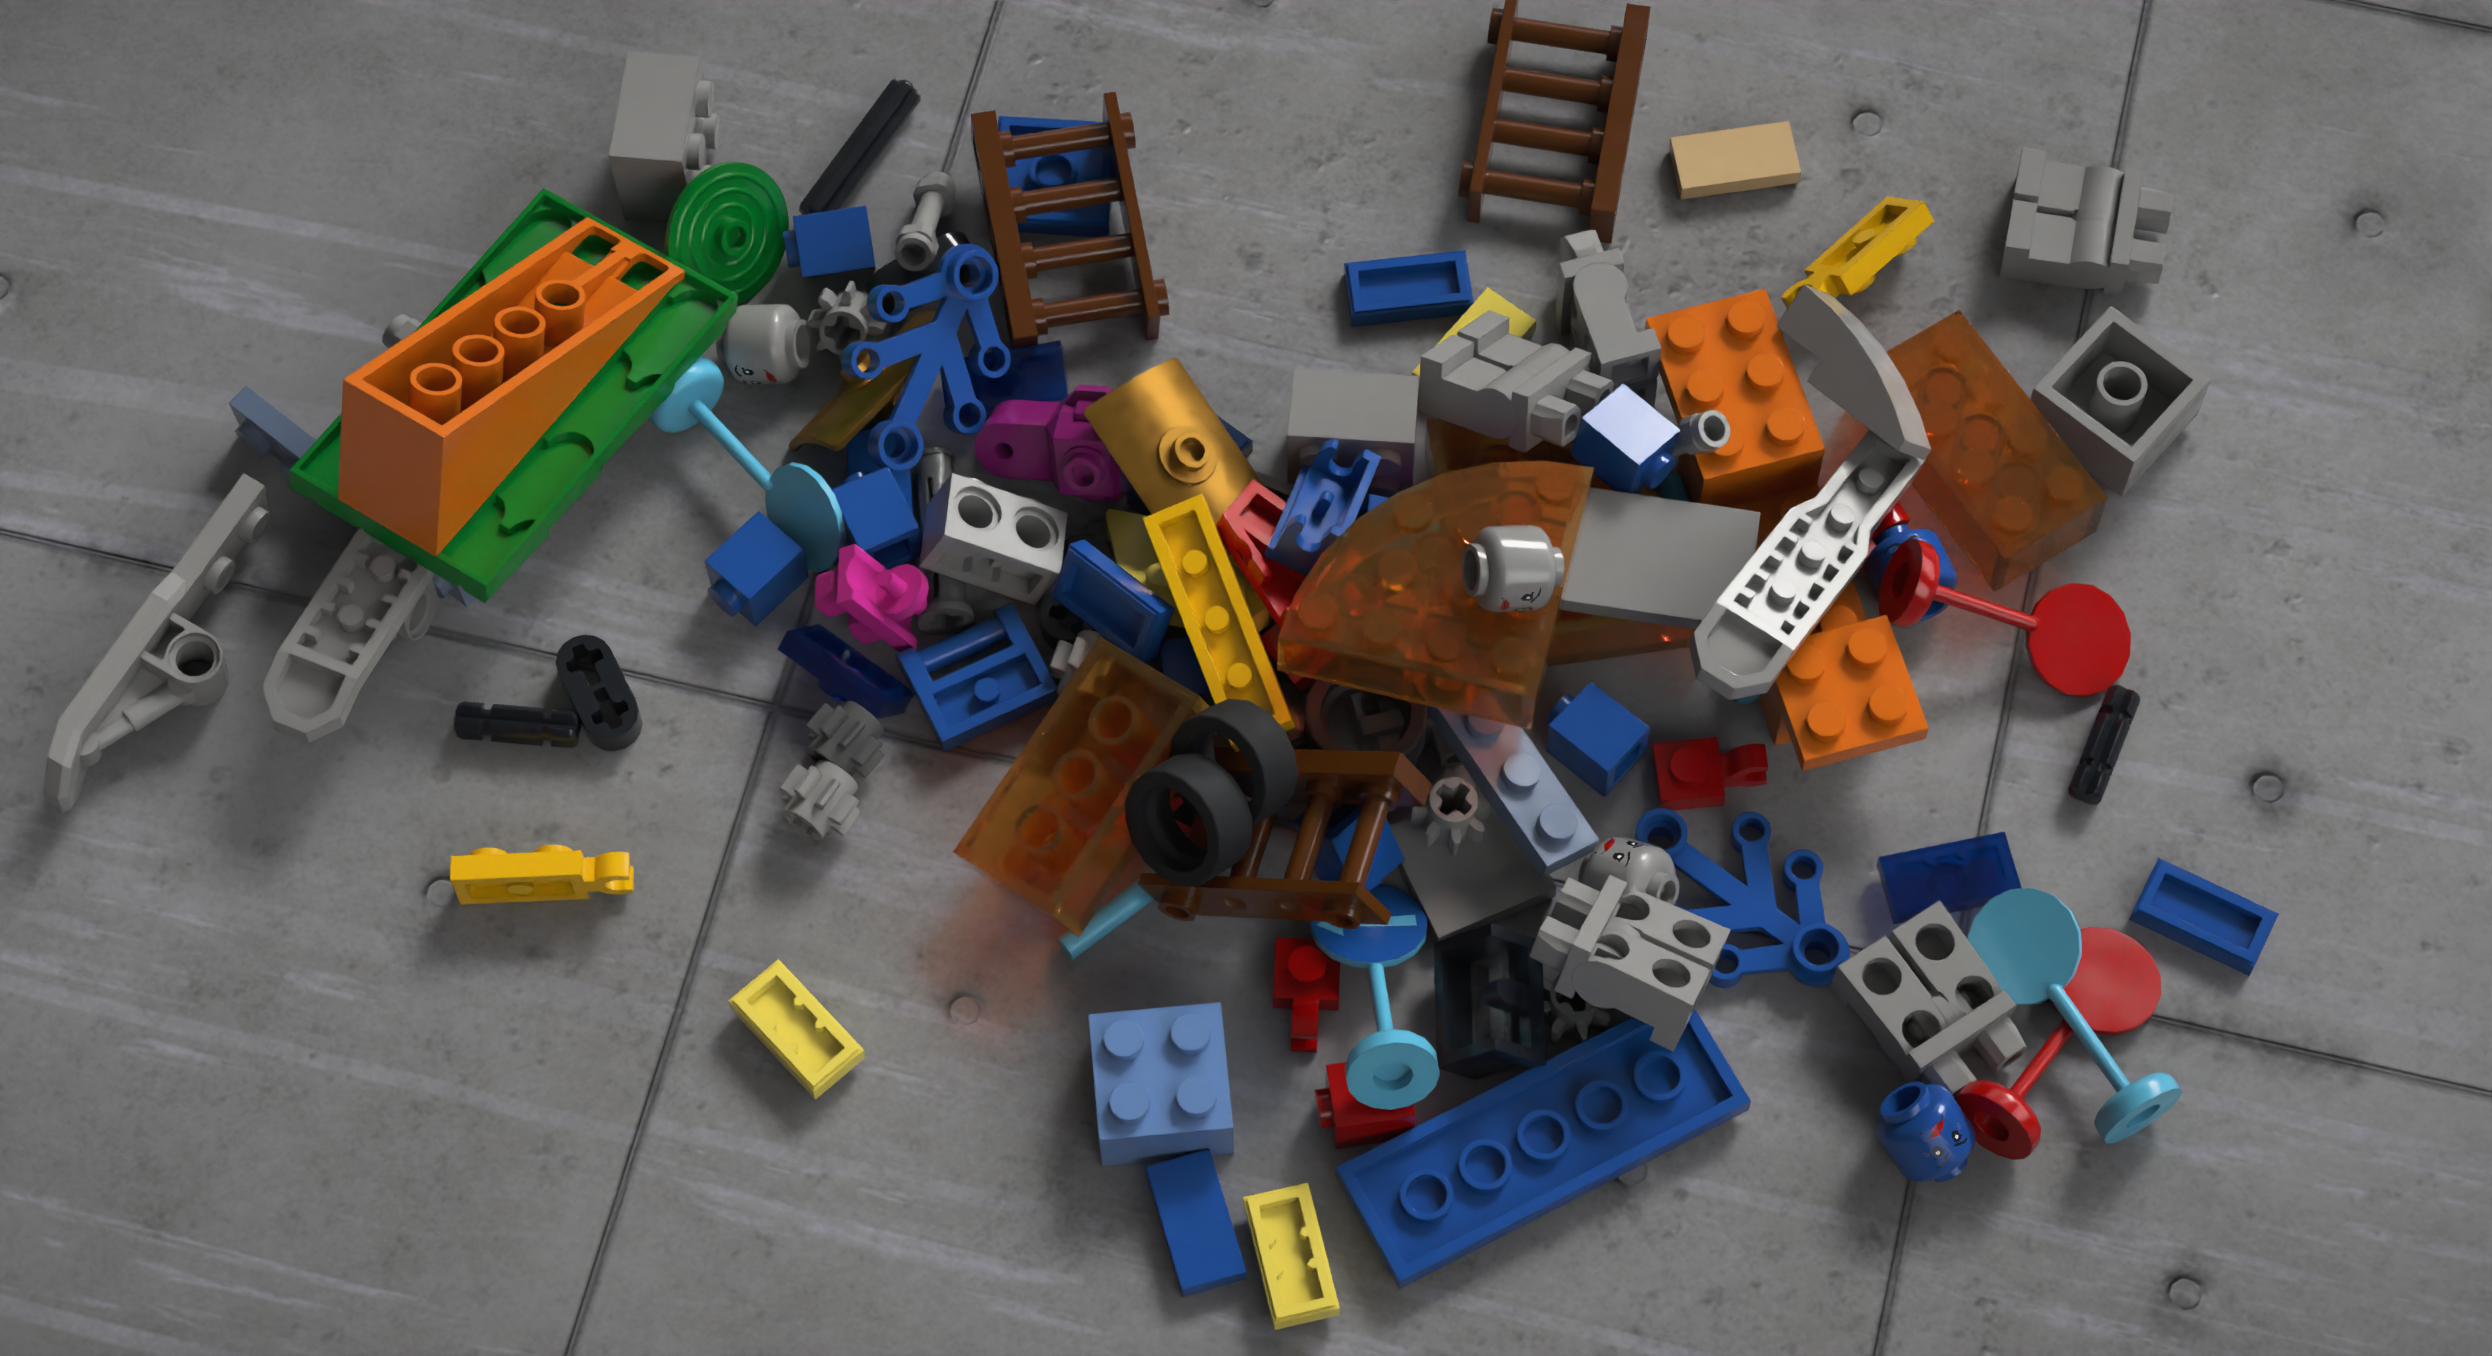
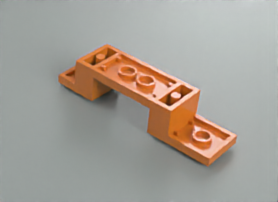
M1766 289L1646 318L1644 329L1654 328L1661 345L1659 373L1678 426L1684 417L1708 410H1716L1722 413L1730 426L1729 440L1719 450L1708 454L1690 455L1685 453L1679 456L1677 473L1682 477L1690 502L1761 512L1756 551L1790 508L1818 495L1820 489L1817 483L1825 452V447L1783 334L1776 327L1778 321ZM1853 579L1791 657L1768 692L1760 694L1758 698L1774 746L1791 741L1802 771L1924 740L1929 730L1887 615L1867 619Z

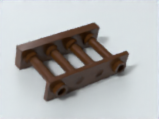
M1505 0L1504 9L1493 7L1490 17L1487 43L1497 44L1475 162L1464 160L1461 171L1458 196L1469 198L1467 221L1480 222L1484 196L1487 194L1578 208L1579 215L1590 216L1589 230H1596L1600 242L1612 243L1651 7L1627 3L1623 27L1611 25V30L1607 31L1517 17L1519 0ZM1513 41L1606 55V61L1616 62L1614 77L1602 76V81H1594L1508 68ZM1504 92L1597 105V112L1608 113L1605 128L1593 127V132L1591 133L1499 119ZM1494 143L1588 157V163L1599 165L1596 180L1584 178L1583 184L1489 170Z
M1116 92L1104 93L1103 122L1017 136H1011L1010 130L999 132L995 110L971 114V141L993 257L999 273L998 283L1013 362L1038 358V336L1048 335V328L1141 313L1147 341L1159 338L1160 317L1169 315V301L1164 279L1153 280L1127 150L1136 148L1133 120L1130 112L1120 113ZM1108 146L1113 178L1022 192L1021 186L1010 187L1006 168L1015 167L1016 160ZM1119 202L1125 233L1033 247L1031 242H1020L1017 224L1025 223L1026 216ZM1130 257L1136 286L1134 290L1045 304L1042 298L1031 299L1028 279L1037 278V272Z
M1214 747L1216 762L1233 776L1244 795L1252 798L1254 789L1252 772L1244 754L1241 751L1235 752L1233 748ZM1294 749L1298 776L1294 795L1288 802L1307 803L1283 879L1256 878L1277 815L1275 813L1252 826L1250 846L1245 857L1232 866L1229 877L1215 876L1200 886H1180L1163 879L1157 873H1141L1138 885L1159 903L1158 909L1162 913L1182 921H1193L1196 915L1319 921L1327 922L1343 929H1357L1360 924L1388 925L1391 912L1365 888L1368 874L1388 811L1395 810L1397 806L1425 807L1432 783L1401 752ZM1342 804L1362 805L1339 881L1311 880L1333 809H1339ZM1195 815L1188 838L1198 847L1207 850V833L1204 823Z

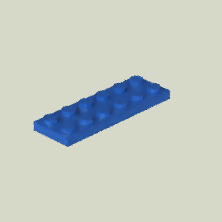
M1696 1009L1693 1011L1674 1052L1650 1041L1655 1027L1632 1017L1547 1060L1546 1066H1535L1335 1168V1176L1398 1289L1423 1278L1748 1111L1751 1103L1750 1098Z

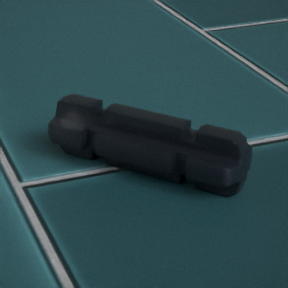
M2112 685L2107 689L2099 714H2097L2079 760V765L2076 767L2068 788L2072 798L2089 805H2097L2101 802L2140 703V696L2134 690L2126 689L2120 685Z
M463 701L457 705L455 711L454 730L460 739L482 741L484 735H491V742L540 746L543 745L544 740H551L552 747L564 748L577 746L580 739L581 720L575 710L553 709L551 714H544V708L493 704L491 709H484L485 703Z

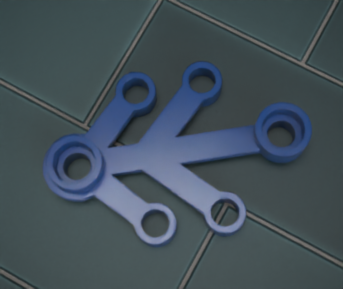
M959 244L951 247L940 259L937 273L902 286L878 285L874 287L867 297V310L871 317L879 322H899L907 316L910 308L941 298L942 300L932 322L876 343L869 341L852 342L842 353L841 363L845 373L854 379L867 380L879 376L887 366L916 356L889 420L878 423L871 430L868 437V454L874 464L880 468L888 466L890 470L905 471L914 467L919 462L923 454L924 441L919 429L915 425L939 371L941 372L949 398L943 411V420L946 427L956 434H975L981 430L986 422V409L982 402L976 399L956 333L964 314L975 341L968 354V365L975 375L982 378H998L1003 376L1010 367L1011 355L1007 346L1000 341L988 297L993 293L998 283V268L991 255L978 245ZM963 264L970 271V280L966 286L961 284L959 278L960 268ZM888 292L892 294L895 300L894 310L889 315L885 313L882 307L883 297ZM989 348L995 354V364L990 370L985 367L983 361L984 354ZM863 349L868 352L870 357L869 366L864 372L857 365V356ZM966 404L970 409L971 418L969 423L963 426L959 421V411ZM888 434H891L896 442L895 450L890 456L886 455L884 450V441Z
M1656 808L1642 815L1636 826L1634 840L1649 844L1648 840L1655 835L1667 837L1672 845L1664 851L1670 855L1675 868L1726 905L1688 910L1678 905L1674 906L1731 930L1730 933L1760 930L1779 944L1739 950L1736 946L1725 943L1719 958L1732 960L1737 969L1728 974L1720 973L1714 969L1709 980L1712 985L1719 988H1730L1736 985L1744 975L1789 971L1796 980L1808 986L1823 987L1832 983L1837 966L1850 958V948L1843 934L1825 922L1819 885L1823 873V863L1817 854L1805 849L1796 850L1789 854L1784 863L1782 879L1785 886L1795 893L1798 915L1797 923L1776 906L1767 849L1771 826L1763 815L1757 812H1745L1739 815L1732 825L1730 841L1733 848L1741 854L1746 885L1687 843V825L1678 813L1666 808ZM1744 827H1754L1761 832L1762 838L1753 842L1743 839L1739 831ZM1797 864L1807 865L1813 870L1814 876L1809 879H1799L1792 873L1791 868ZM1810 949H1819L1826 954L1828 961L1822 965H1815L1806 959L1804 953Z

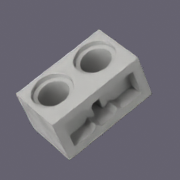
M952 473L927 504L919 567L1035 605L1059 576L1062 567L1068 513L1044 505L1036 499L1021 497L986 485L981 480Z

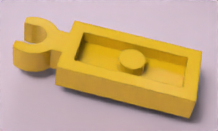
M1885 197L1804 269L1808 278L1795 283L1781 296L1786 308L1790 306L1804 284L1830 294L1834 298L1840 294L1851 296L1868 288L1874 282L1875 274L1894 257L1909 251L1916 244L1917 236L1935 221L1925 202Z
M562 845L540 846L531 853H507L498 848H478L472 850L469 855L451 856L450 882L460 905L590 899V892L597 891L612 895L634 893V867L630 866V855L626 852H608L596 857L584 858L581 850L573 851L571 848Z

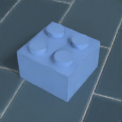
M1221 1002L1088 1014L1102 1166L1165 1161L1210 1149L1211 1156L1234 1154L1233 1119Z

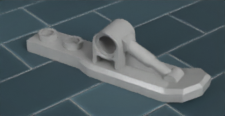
M1869 429L1818 495L1789 509L1717 599L1695 630L1689 642V649L1696 680L1728 700L1767 693L1791 657L1862 567L1867 557L1870 536L1918 476L1925 460L1897 451Z
M244 473L174 569L150 593L59 717L47 756L43 787L45 798L50 806L62 813L73 807L81 794L88 766L95 765L100 760L103 749L133 730L138 732L178 705L206 706L216 702L224 695L229 684V673L223 649L213 635L191 623L190 620L210 592L218 594L227 585L235 569L234 559L246 543L250 545L255 544L267 529L271 513L269 512L266 488L262 483ZM195 660H205L213 664L208 672L200 676H188L182 673L183 668Z
M360 527L278 649L261 686L275 729L310 743L343 727L361 687L391 641H395L399 636L410 641H417L429 629L438 601L432 579L435 574L414 562L412 557L409 556L407 558L368 535Z

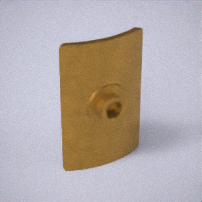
M925 310L918 312L897 334L932 322L936 311ZM866 350L857 356V365L864 372L870 363V357ZM916 356L885 367L879 376L869 380L854 379L848 376L844 369H842L840 375L844 378V381L840 385L839 392L790 441L788 447L796 452L805 443H813L839 451L876 414L880 422L889 420Z
M1171 358L1134 377L1084 410L1085 417L1151 514L1202 493L1215 525H1217L1222 514L1252 479L1265 487L1177 358Z

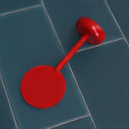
M1909 538L1901 543L1892 555L1882 579L1878 600L1879 615H1887L1890 625L1902 628L1914 625L1920 621L1928 611L1932 601L1935 600L2026 630L2025 647L2032 668L2047 686L2063 695L2087 697L2107 690L2122 676L2130 657L2131 632L2123 610L2112 596L2094 585L2069 583L2051 589L2035 603L2029 615L1938 585L1940 577L1939 555L1933 545L1927 542Z
M2099 927L2081 929L2082 957L2074 978L2067 984L2064 991L2095 1034L2116 1036L2136 1030L2153 1015L2161 997V975L2151 954L2134 938L2115 929ZM2052 1002L2054 1008L2059 1012V1010L2056 1008V1006H2055L2054 1003ZM2064 1018L2010 1089L1991 1081L1977 1080L1969 1082L1954 1098L1975 1129V1141L1998 1156L2011 1160L2025 1159L2039 1144L2041 1136L2040 1123L2034 1111L2023 1099L2074 1033Z

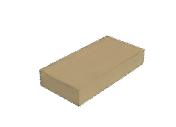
M1789 121L1670 137L1669 152L1680 200L1800 182L1801 169Z

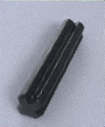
M896 78L890 81L799 205V212L802 215L842 209L919 104L921 94L913 87L912 83L905 79L899 80Z

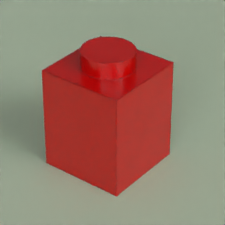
M1346 1062L1326 1065L1325 1088L1314 1090L1320 1129L1332 1127L1336 1149L1387 1142L1415 1127L1416 1114L1414 1104L1392 1110L1367 1106L1358 1102L1348 1090L1345 1076Z

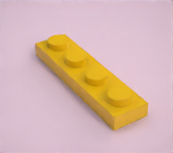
M1202 493L1142 518L1214 703L1217 704L1227 699L1247 700L1268 711L1285 732L1296 728ZM1229 740L1235 752L1240 751L1238 747L1231 740Z

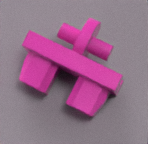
M852 544L839 548L838 569L817 575L814 603L815 607L828 618L847 612L848 627L851 634L863 645L883 640L897 652L912 646L917 649V639L911 631V619L913 614H921L927 607L928 579L918 568L909 564L899 565L888 570L858 545Z

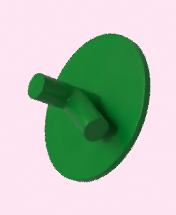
M725 162L704 170L690 181L673 206L666 228L665 254L738 295L737 304L750 299L770 281L780 265L785 252L783 231H789V217L786 202L779 186L765 171L744 162Z

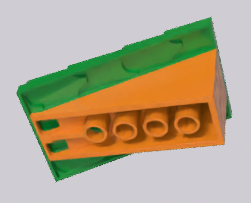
M543 188L412 334L343 379L342 412L289 470V488L309 500H315L317 505L359 529L361 527L368 535L407 558L409 556L412 557L414 562L457 587L461 586L463 591L486 603L549 536V528L600 476L603 465L669 397L677 380L724 332L727 321L736 313L738 295Z

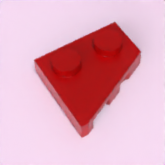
M1252 479L1222 514L1216 527L1223 544L1282 632L1291 638L1345 572L1357 552L1344 544L1321 584L1264 556L1263 554L1286 502Z

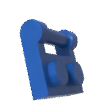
M1012 603L993 610L994 617L926 648L916 651L912 646L895 654L901 673L908 686L912 689L944 752L1059 700L1058 688ZM1003 640L1010 645V647L935 681H932L929 675L936 670Z

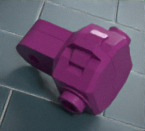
M1078 385L1061 402L1004 401L993 409L975 438L974 450L978 461L988 472L1001 478L1052 481L1059 494L1080 495L1082 499L1096 502L1117 503L1132 487L1084 415L1086 407L1114 390L1109 386Z

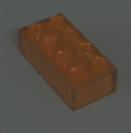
M1960 310L1886 352L1908 387L1920 413L1931 447V451L1927 455L1918 476L1911 485L1994 592L2097 531L2108 497Z
M1099 637L953 852L982 877L1079 938L1137 852L1125 821V799L1133 781L1148 770L1168 760L1173 735L1182 723L1210 706L1199 695L1102 637ZM1170 789V802L1177 793V791Z

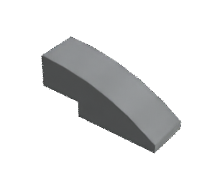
M1804 284L1776 327L1820 359L1807 382L1897 451L1925 460L1931 451V447L1920 413L1904 379L1884 348L1862 322L1832 295Z

